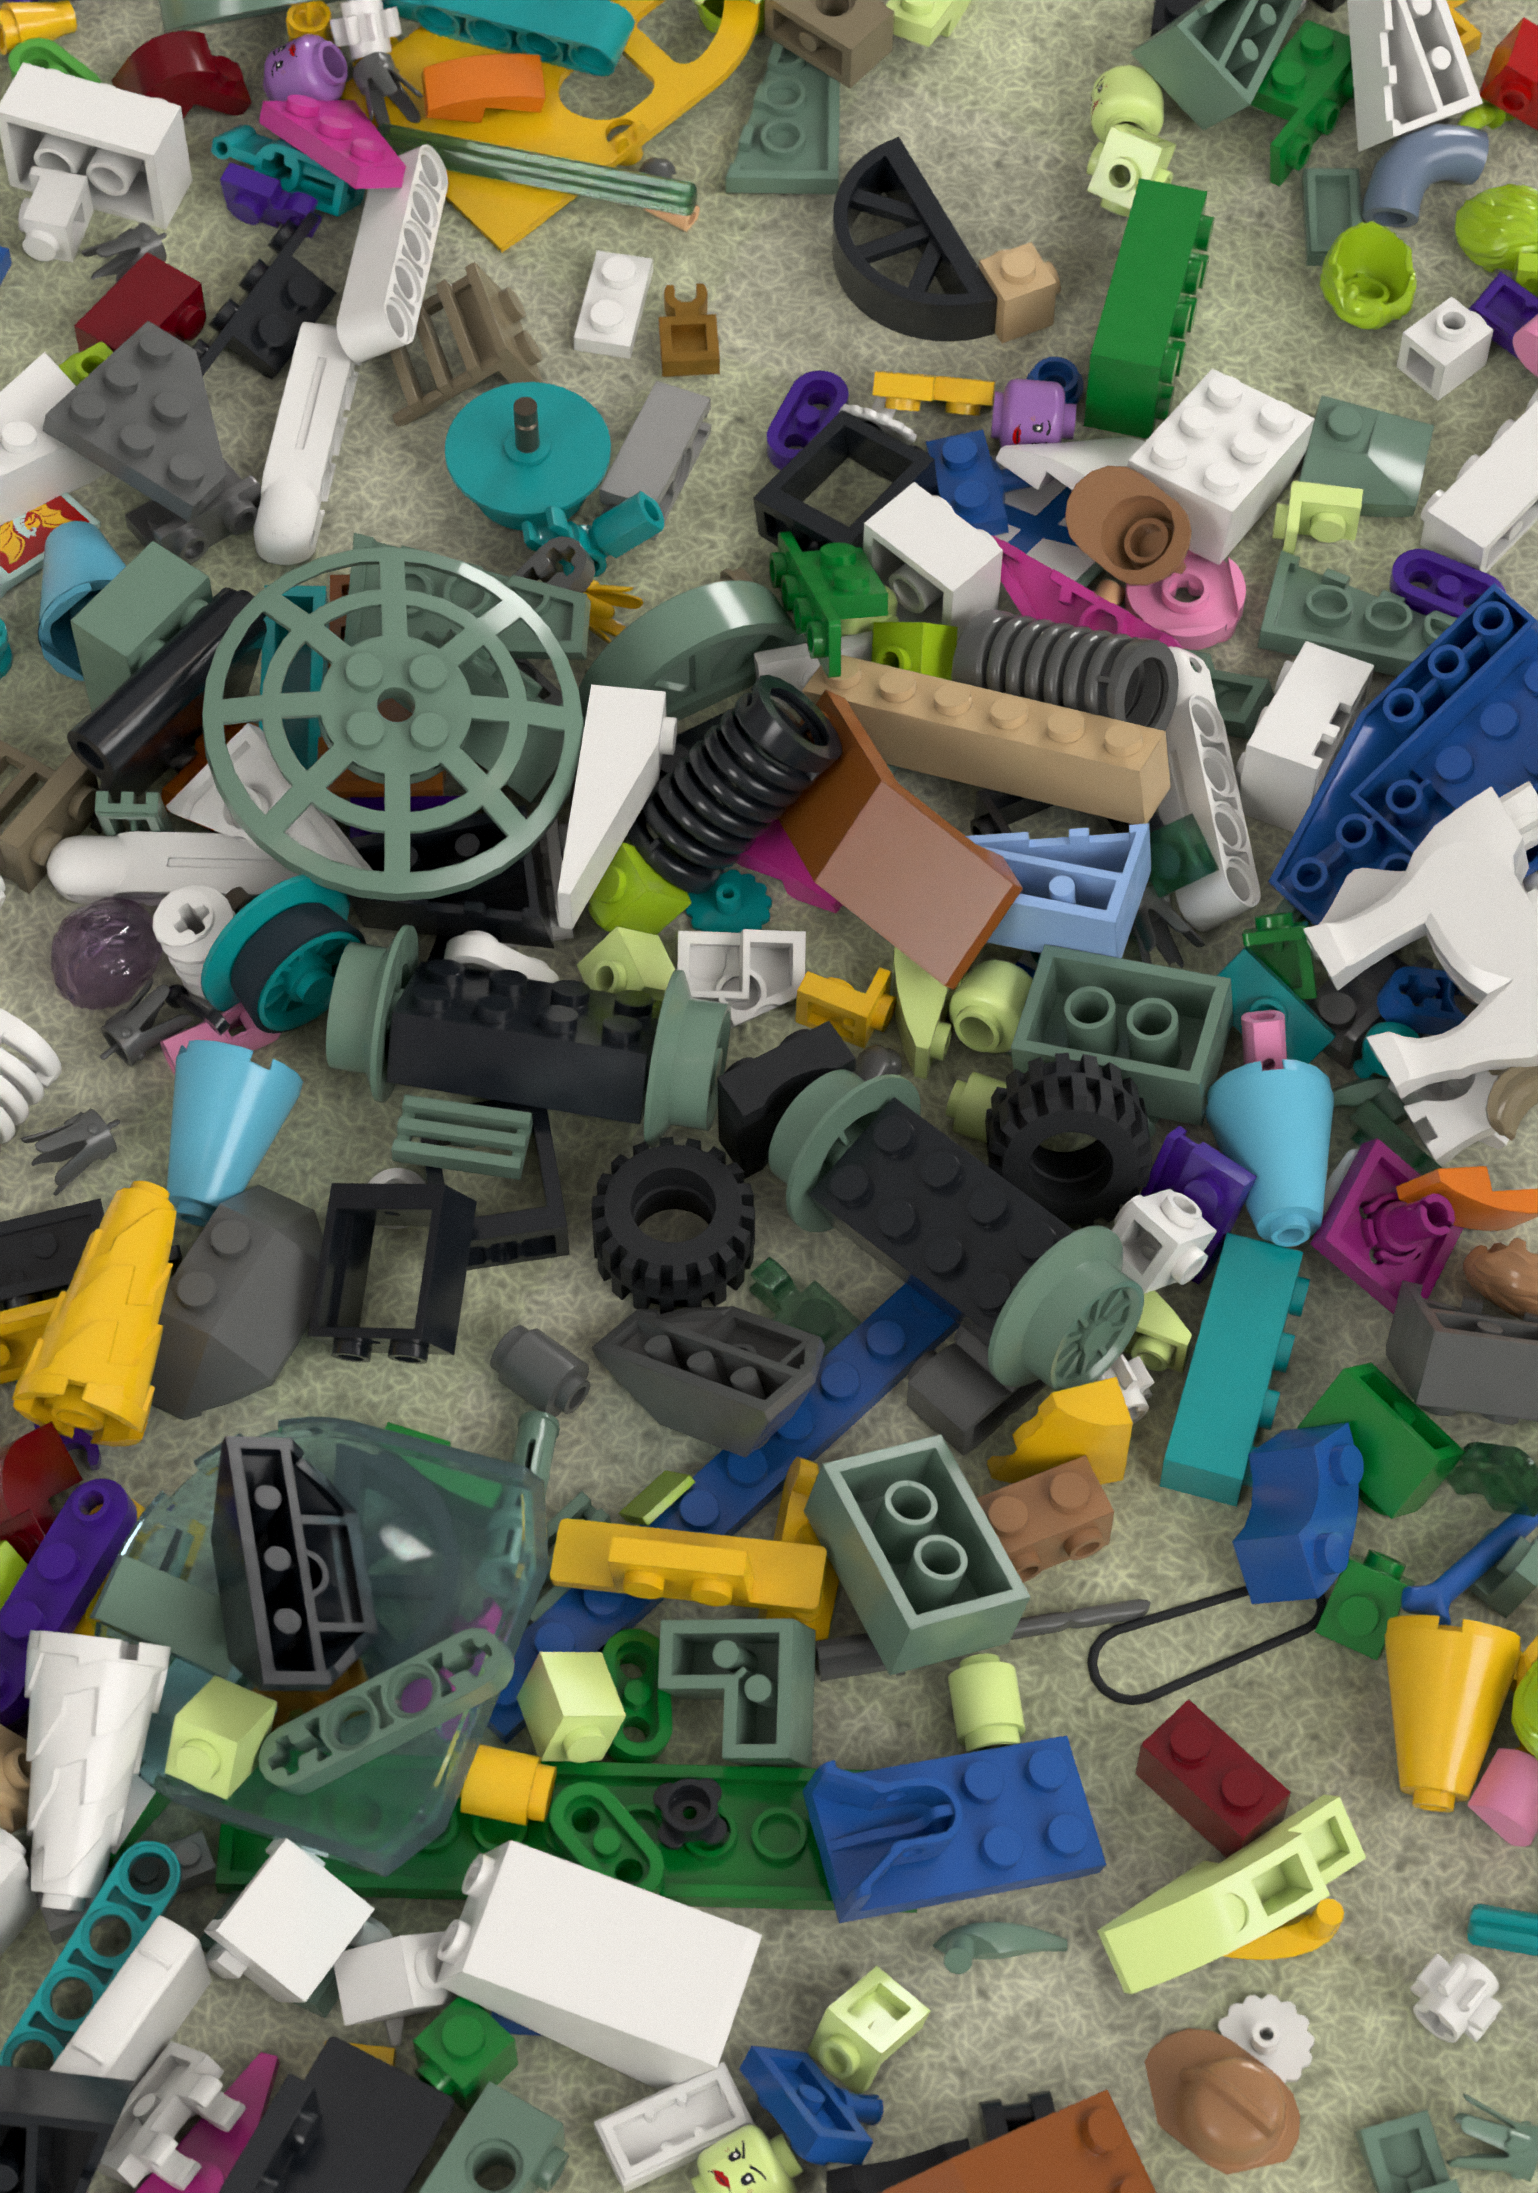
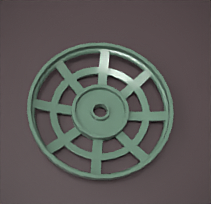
M379 547L352 549L317 558L285 573L256 594L234 618L216 648L206 678L202 729L205 756L216 789L234 820L259 848L288 870L298 875L303 874L309 877L312 882L322 887L360 898L406 901L432 899L470 889L501 874L531 851L552 827L570 794L579 763L583 718L579 689L568 658L549 626L523 598L496 578L463 561L429 551ZM379 564V590H366L342 596L317 608L311 614H308L282 596L292 587L324 573L352 566ZM404 565L423 567L457 577L489 593L500 603L479 618H476L467 610L445 599L419 591L406 590ZM381 607L382 636L364 640L352 647L325 627L330 622L349 613ZM407 608L418 609L437 615L457 625L462 631L440 649L425 641L408 637ZM263 613L288 630L289 633L282 640L270 661L263 682L262 695L223 699L225 679L234 652L250 625ZM520 619L537 636L551 659L561 687L563 707L527 701L526 689L519 669L506 646L497 637ZM304 644H307L331 664L324 677L321 691L282 693V686L288 668ZM483 648L500 672L507 691V698L471 695L467 680L459 667ZM398 698L410 705L413 714L405 721L392 722L385 719L379 713L377 707L386 699ZM318 718L321 734L329 750L308 770L300 764L290 747L282 719ZM262 721L263 733L270 754L283 777L292 786L266 814L251 799L235 772L225 742L224 725ZM471 721L509 724L503 750L487 774L462 750L469 734ZM527 726L563 732V750L554 779L538 807L525 819L501 789L508 782L520 760L527 737ZM348 769L362 778L384 784V811L355 805L333 794L327 788ZM443 770H446L467 791L462 796L442 806L410 812V784L427 780ZM312 805L323 814L345 825L369 832L384 833V872L360 869L330 860L299 844L285 832ZM482 808L507 836L493 848L464 862L431 871L410 872V834L425 833L448 827L473 815Z

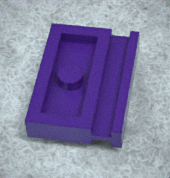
M1178 1126L1167 1134L1150 1171L1147 1186L1142 1188L1140 1195L1145 1197L1167 1189L1181 1193L1198 1205L1202 1212L1201 1217L1217 1230L1203 1251L1208 1255L1205 1265L1191 1279L1199 1285L1213 1271L1222 1252L1227 1232L1231 1233L1257 1176L1204 1141L1198 1145L1185 1136L1187 1130Z

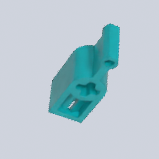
M238 125L214 137L212 140L211 152L218 159L224 160L231 157L254 166V171L280 180L284 191L289 193L303 192L316 198L318 204L315 209L339 217L359 206L363 200L365 189L353 188L282 138L273 140L257 134L250 125Z

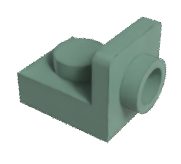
M1489 1528L1482 1535V1537L1479 1539L1477 1543H1479L1485 1536H1487L1495 1528ZM1520 1536L1505 1555L1468 1588L1505 1619L1538 1586V1536L1531 1543Z

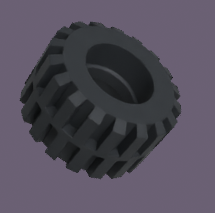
M1056 1053V1061L1044 1063L1041 1057L1028 1061L1029 1071L1022 1073L1015 1069L1006 1076L1007 1088L997 1087L991 1096L992 1108L987 1109L985 1118L988 1166L1066 1225L1080 1224L1082 1229L1088 1226H1095L1094 1220L1101 1217L1107 1222L1114 1220L1120 1211L1119 1206L1121 1204L1125 1205L1133 1197L1139 1195L1138 1187L1147 1186L1150 1178L1149 1165L1152 1164L1147 1111L1144 1099L1139 1098L1138 1086L1131 1077L1122 1080L1119 1067L1108 1062L1101 1068L1098 1066L1096 1056L1083 1054L1080 1061L1070 1060L1069 1053ZM1066 1132L1084 1133L1097 1139L1089 1146L1071 1152L1052 1151L1039 1145L1054 1135Z
M673 1137L659 1138L660 1146L649 1148L646 1141L633 1146L632 1158L628 1159L620 1154L611 1162V1174L602 1173L596 1184L597 1196L592 1197L594 1257L598 1260V1271L603 1281L611 1279L612 1292L621 1300L625 1299L629 1293H632L633 1308L649 1309L650 1304L653 1303L660 1305V1314L674 1311V1306H686L687 1308L702 1307V1301L707 1298L716 1307L727 1300L726 1285L733 1290H738L745 1281V1269H751L754 1259L755 1207L751 1184L744 1183V1171L736 1162L726 1166L725 1152L715 1146L708 1153L702 1151L700 1140L687 1138L684 1146L674 1145ZM671 1209L692 1212L705 1220L709 1225L698 1236L682 1242L659 1241L648 1236L639 1228L642 1222L651 1215Z

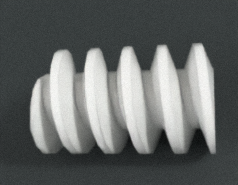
M186 885L171 891L159 903L153 916V931L164 953L168 956L171 965L175 968L178 977L182 980L185 989L188 990L190 997L211 1010L214 1007L206 1000L201 989L202 968L214 941L236 914L232 910L229 901L218 890L204 885Z

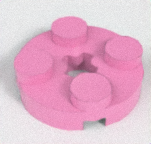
M1188 550L1187 556L1184 559L1187 568L1182 574L1173 573L1170 577L1149 586H1131L1126 583L1124 600L1126 611L1161 632L1172 636L1180 643L1183 649L1200 650L1227 641L1233 636L1243 614L1246 596L1245 580L1238 565L1229 557L1227 563L1223 560L1220 565H1217ZM1178 588H1188L1191 596H1200L1199 599L1193 602H1181L1173 597H1176Z

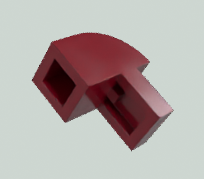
M197 31L169 32L150 39L128 57L111 80L113 86L118 89L150 98H161L169 103L181 106L183 119L194 104L232 116L243 115L252 104L239 64L228 57L212 55L205 34Z
M52 1421L0 1448V1541L7 1540L27 1564L31 1561L57 1517L48 1499L83 1481Z

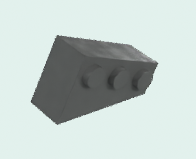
M1402 1280L1386 1343V1356L1414 1403L1422 1410L1440 1416H1452L1456 1414V1410L1481 1413L1488 1420L1506 1425L1517 1424L1520 1419L1538 1421V1315L1525 1312L1523 1321L1484 1314L1481 1313L1484 1300L1463 1296L1461 1307L1425 1299L1421 1296L1423 1285Z

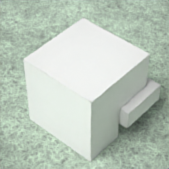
M288 1838L273 1839L265 1850L270 1856L225 1916L222 1919L212 1920L204 1930L207 1935L216 1941L206 1954L205 1959L207 1966L223 1979H239L244 1974L278 2002L305 2003L375 1909L324 1868L326 1863L308 1848L297 1846Z

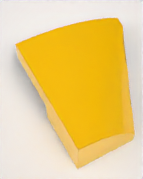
M1117 1377L1052 1392L1038 1406L1037 1414L1032 1419L1022 1423L1012 1434L1017 1450L1013 1454L991 1456L987 1460L991 1479L1016 1483L1086 1455L1101 1485L1124 1480L1133 1423Z

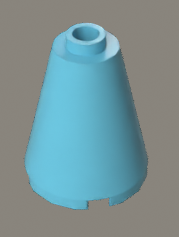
M84 521L64 523L55 528L46 539L38 624V640L44 658L57 672L80 681H84L70 620L126 567L102 532L95 525Z
M192 1040L189 1041L187 1049L181 1045L176 1057L167 1191L170 1194L168 1200L176 1208V1217L192 1225L205 1227L220 1203L244 1192L300 1096L303 1080L297 1072L284 1063L273 1059L268 1070L251 1061L253 1050L218 1041Z
M1282 1059L1284 1069L1262 1071L1261 1061L1248 1063L1225 1073L1210 1086L1207 1093L1206 1119L1221 1153L1257 1176L1244 1204L1259 1236L1278 1246H1297L1306 1242L1322 1224L1334 1094L1329 1077L1314 1065L1298 1060Z

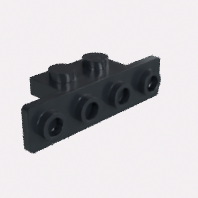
M310 211L297 225L289 219L282 225L267 245L275 252L266 264L259 258L239 282L238 286L246 291L240 301L236 303L229 298L210 321L209 326L216 331L208 344L199 338L191 347L197 352L202 376H204L224 347L228 346L263 376L273 379L294 353L302 323H316L337 294V292L292 256L320 219L313 212Z
M101 1198L0 1222V1303H3L4 1310L43 1301L42 1293L69 1288L89 1236L99 1228L104 1217ZM180 1245L171 1246L168 1262L172 1263L182 1260Z

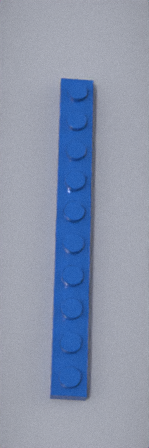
M905 1283L821 1360L816 1382L793 1417L770 1436L765 1445L753 1451L746 1458L723 1449L692 1477L695 1483L649 1526H639L733 1536L783 1490L787 1472L796 1457L799 1456L814 1462L903 1380L921 1356L928 1351L935 1350L959 1328L960 1324ZM571 1588L536 1622H533L508 1645V1648L513 1653L515 1666L513 1676L506 1688L496 1696L469 1710L507 1745L527 1726L516 1697L539 1652H602L610 1637L621 1630L633 1629L665 1598L643 1599L623 1593Z

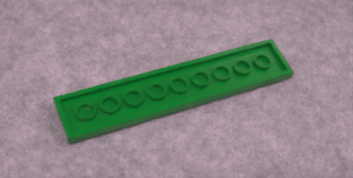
M290 1754L291 1761L283 1768L295 1774L300 1770L298 1758L303 1754ZM379 1756L330 1783L303 1795L288 1794L265 1779L258 1766L227 1800L223 1798L215 1885L218 1893L230 1894L231 1891L244 1890L269 1858L270 1854L265 1851L273 1839L288 1838L295 1845L308 1848L326 1863L324 1868L359 1897L467 1900L468 1895L462 1892V1885L474 1859L479 1854H485L510 1840L571 1862V1860L553 1838L550 1810L545 1823L529 1819L527 1826L461 1813V1798L450 1796L451 1781L457 1758ZM541 1761V1764L557 1767L551 1806L556 1796L564 1788L578 1782H594L612 1792L656 1844L663 1856L665 1877L660 1896L689 1907L835 1911L802 1793L817 1768ZM843 1769L852 1773L870 1771L863 1769ZM682 1779H713L722 1789V1797L718 1802L719 1817L727 1825L725 1838L716 1845H708L703 1841L685 1843L678 1850L665 1848L658 1839V1830L662 1826L661 1811L653 1803L655 1790L664 1783L673 1784ZM687 1809L683 1815L687 1819H693L697 1813L694 1809ZM583 1817L578 1819L573 1827L581 1833H590L598 1827L599 1823L591 1817ZM628 1868L622 1870L616 1878L619 1881L633 1885L642 1878V1874L636 1869ZM917 1909L902 1911L901 1913H917Z

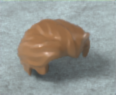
M1514 1238L1508 1246L1502 1243H1494L1489 1250H1487V1246L1479 1245L1466 1256L1463 1262V1271L1466 1279L1475 1291L1518 1319L1523 1320L1525 1312L1538 1315V1253L1529 1252L1526 1249V1242L1524 1240Z

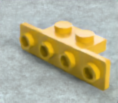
M564 1518L559 1522L550 1579L555 1586L623 1593L643 1599L669 1598L696 1601L700 1604L716 1607L732 1605L816 1614L820 1610L828 1555L826 1548L819 1545Z

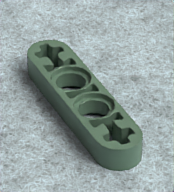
M470 1628L461 1631L275 1729L266 1737L260 1747L258 1756L260 1771L266 1780L288 1794L303 1795L310 1793L496 1696L506 1688L513 1676L515 1666L513 1653L503 1641L485 1629ZM477 1650H482L489 1656L483 1661L485 1673L480 1677H476L468 1671L474 1665L472 1654ZM442 1667H445L454 1674V1676L448 1678L456 1687L454 1692H452L451 1685L446 1677L440 1672ZM420 1678L429 1679L432 1683L433 1692L428 1705L421 1711L405 1713L402 1708L401 1699L407 1685ZM359 1710L367 1711L370 1715L371 1727L365 1739L355 1745H344L341 1741L340 1730L346 1717ZM326 1744L332 1751V1755L329 1757L318 1748ZM296 1746L304 1751L305 1754L298 1758L300 1770L292 1774L283 1767L291 1761L289 1750Z

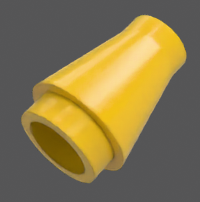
M69 0L58 2H3L1 5L0 53L2 55L10 54L16 45L28 39L44 38L53 41L77 31L76 15Z

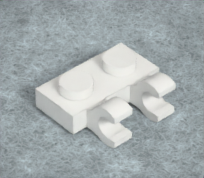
M171 2041L129 2094L97 2170L103 2175L136 2188L143 2177L153 2172L169 2185L184 2191L202 2166L197 2161L187 2158L175 2149L178 2143L173 2138L189 2118L199 2114L215 2127L229 2132L246 2110V2107L241 2102L229 2098L220 2091L224 2085L219 2081V2078L225 2071L208 2054Z

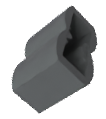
M960 1325L954 1336L955 1343L947 1346L939 1353L934 1350L928 1351L912 1366L907 1377L909 1380L907 1406L939 1435L941 1434L960 1454L965 1455L978 1447L1003 1424L1009 1415L1017 1412L1047 1384L1041 1379L1020 1387H1009L1000 1383L989 1369V1347Z

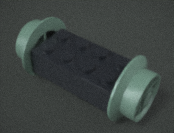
M403 925L388 947L349 942L337 968L331 993L326 1029V1058L330 1068L366 1074L373 1099L376 1102H386L391 1096L395 1085L401 1084L640 1124L644 1116V1141H646L650 1148H654L659 1143V1138L664 1136L671 1125L704 1131L711 1129L718 1107L717 1077L723 1075L726 1068L731 1029V1006L727 1003L692 998L685 972L679 969H675L672 973L664 999L659 1001L653 1000L652 996L645 992L636 990L620 991L617 994L592 990L587 984L576 980H560L550 983L528 979L525 974L515 970L502 969L489 973L465 969L461 963L448 959H437L429 963L420 961L419 963L416 929L412 925Z
M835 1070L813 1081L794 1099L774 1131L769 1148V1166L773 1174L787 1184L786 1207L791 1220L797 1226L809 1232H824L835 1228L986 1344L989 1347L988 1365L990 1372L996 1380L1005 1386L1020 1387L1041 1379L1055 1391L1092 1383L1102 1376L1121 1355L1140 1321L1144 1306V1294L1138 1283L1121 1272L1123 1266V1247L1120 1238L1107 1227L1096 1225L1074 1231L923 1119L920 1116L921 1103L919 1093L916 1087L902 1076L887 1074L865 1081L850 1070Z

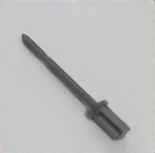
M1144 1599L1126 1600L1079 1608L1069 1613L1055 1612L1022 1617L1011 1640L1056 1633L1067 1628H1088L1135 1620L1148 1613L1151 1602ZM868 1633L815 1641L816 1675L820 1678V1682L887 1671ZM905 1671V1672L898 1673V1674H896V1675H897V1676L905 1675L906 1671Z

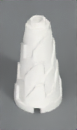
M30 1630L26 1656L24 1693L25 1698H30L26 1761L31 1762L27 1836L32 1837L31 1891L43 1893L42 1907L84 1911L86 1898H95L102 1888L112 1846L117 1847L119 1843L133 1774H139L152 1713H158L168 1672L171 1647L139 1642V1645L128 1644L129 1642L119 1639Z

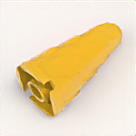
M134 1181L131 1183L130 1188L117 1190L99 1228L90 1234L68 1291L60 1292L43 1336L38 1338L33 1345L13 1393V1407L31 1422L43 1426L52 1421L60 1435L73 1439L75 1427L92 1430L94 1432L91 1444L126 1447L136 1445L143 1439L155 1391L151 1381L164 1325H160L158 1322L173 1266L168 1261L177 1212L174 1210V1205L168 1200L170 1194L165 1188L147 1181Z

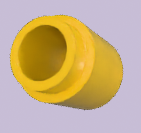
M475 1743L471 1756L459 1754L457 1757L451 1781L450 1796L461 1798V1813L527 1826L529 1819L545 1823L553 1797L557 1767L541 1764L540 1756Z

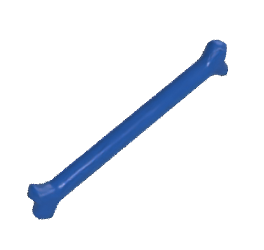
M1538 1491L1434 1582L1426 1586L1405 1587L1401 1594L1402 1609L1409 1614L1440 1616L1439 1625H1451L1449 1615L1451 1602L1494 1566L1520 1536L1525 1538L1538 1527Z

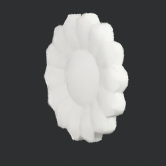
M877 397L871 409L862 408L854 404H843L840 408V411L843 410L862 421H870L876 424L883 432L907 445L915 442L917 435L913 433L914 431L911 428L893 419L896 409L885 408V399Z
M1268 1994L1262 1999L1256 1995H1249L1243 2004H1232L1228 2009V2016L1221 2018L1218 2023L1220 2035L1232 2040L1267 2066L1285 2084L1286 2082H1297L1302 2075L1301 2069L1311 2064L1312 2056L1309 2051L1314 2046V2036L1307 2031L1309 2026L1308 2019L1304 2015L1297 2014L1296 2006L1292 2002H1280L1277 1996Z

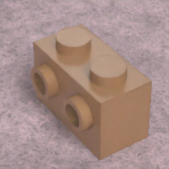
M1086 1455L977 1497L980 1506L1023 1583L1037 1576L1042 1570L1068 1560L1076 1561L1087 1558L1110 1542L1114 1510Z

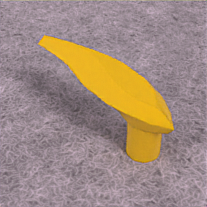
M1323 1899L1311 1914H1300L1223 1957L1274 1960L1290 1958L1314 1951L1328 1943L1337 1933L1344 1920L1343 1907L1334 1899Z

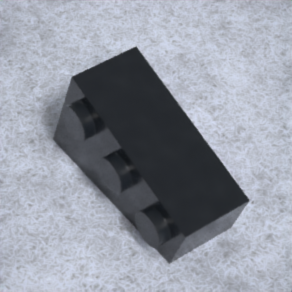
M526 805L516 807L525 819L530 816ZM487 813L471 815L441 829L410 834V872L431 871L464 862L493 848L507 836ZM384 833L348 839L372 870L384 872ZM540 841L530 852L501 874L467 890L432 899L406 901L360 898L347 894L363 927L399 931L403 925H412L417 933L456 937L468 931H483L493 935L499 943L554 949Z
M0 2065V2193H87L135 2081Z

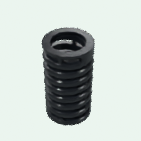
M762 675L756 680L750 689L752 693L743 694L735 703V709H728L721 717L720 725H713L707 731L704 738L705 741H697L690 749L689 757H682L674 766V772L667 773L659 781L658 789L652 790L628 832L630 840L645 861L659 875L686 892L694 894L706 893L720 879L724 869L732 867L740 858L741 853L747 852L756 841V837L762 836L769 829L772 821L778 820L787 810V806L794 804L802 795L803 790L810 788L818 776L827 770L842 754L840 738L829 719L804 693L781 678ZM770 695L789 704L802 718L804 724L801 726L792 714L778 702L771 699ZM806 733H811L815 744L811 743ZM646 823H648V825L652 828V830L659 838L654 839L651 836L646 827ZM666 844L682 857L695 863V865L678 859L665 850L663 846Z

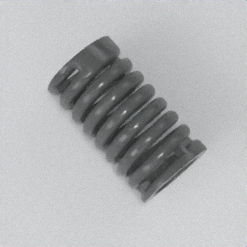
M995 609L984 610L974 616L964 628L954 653L951 675L952 681L1163 731L1166 730L1173 716L1179 685L1178 668L1174 655L1166 644L1158 640L1134 636L1132 638L1127 634H1113L1106 630L1094 631L1085 626L1075 627L1069 623H1055L1048 619L1037 620L1032 616H1022Z

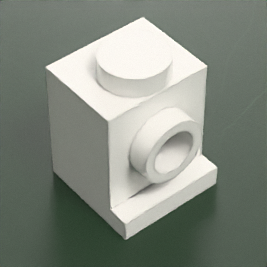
M32 166L29 176L33 194L31 198L26 197L23 200L18 217L19 230L25 232L26 235L22 244L23 249L29 256L39 261L57 259L73 262L94 212L88 178L85 175Z

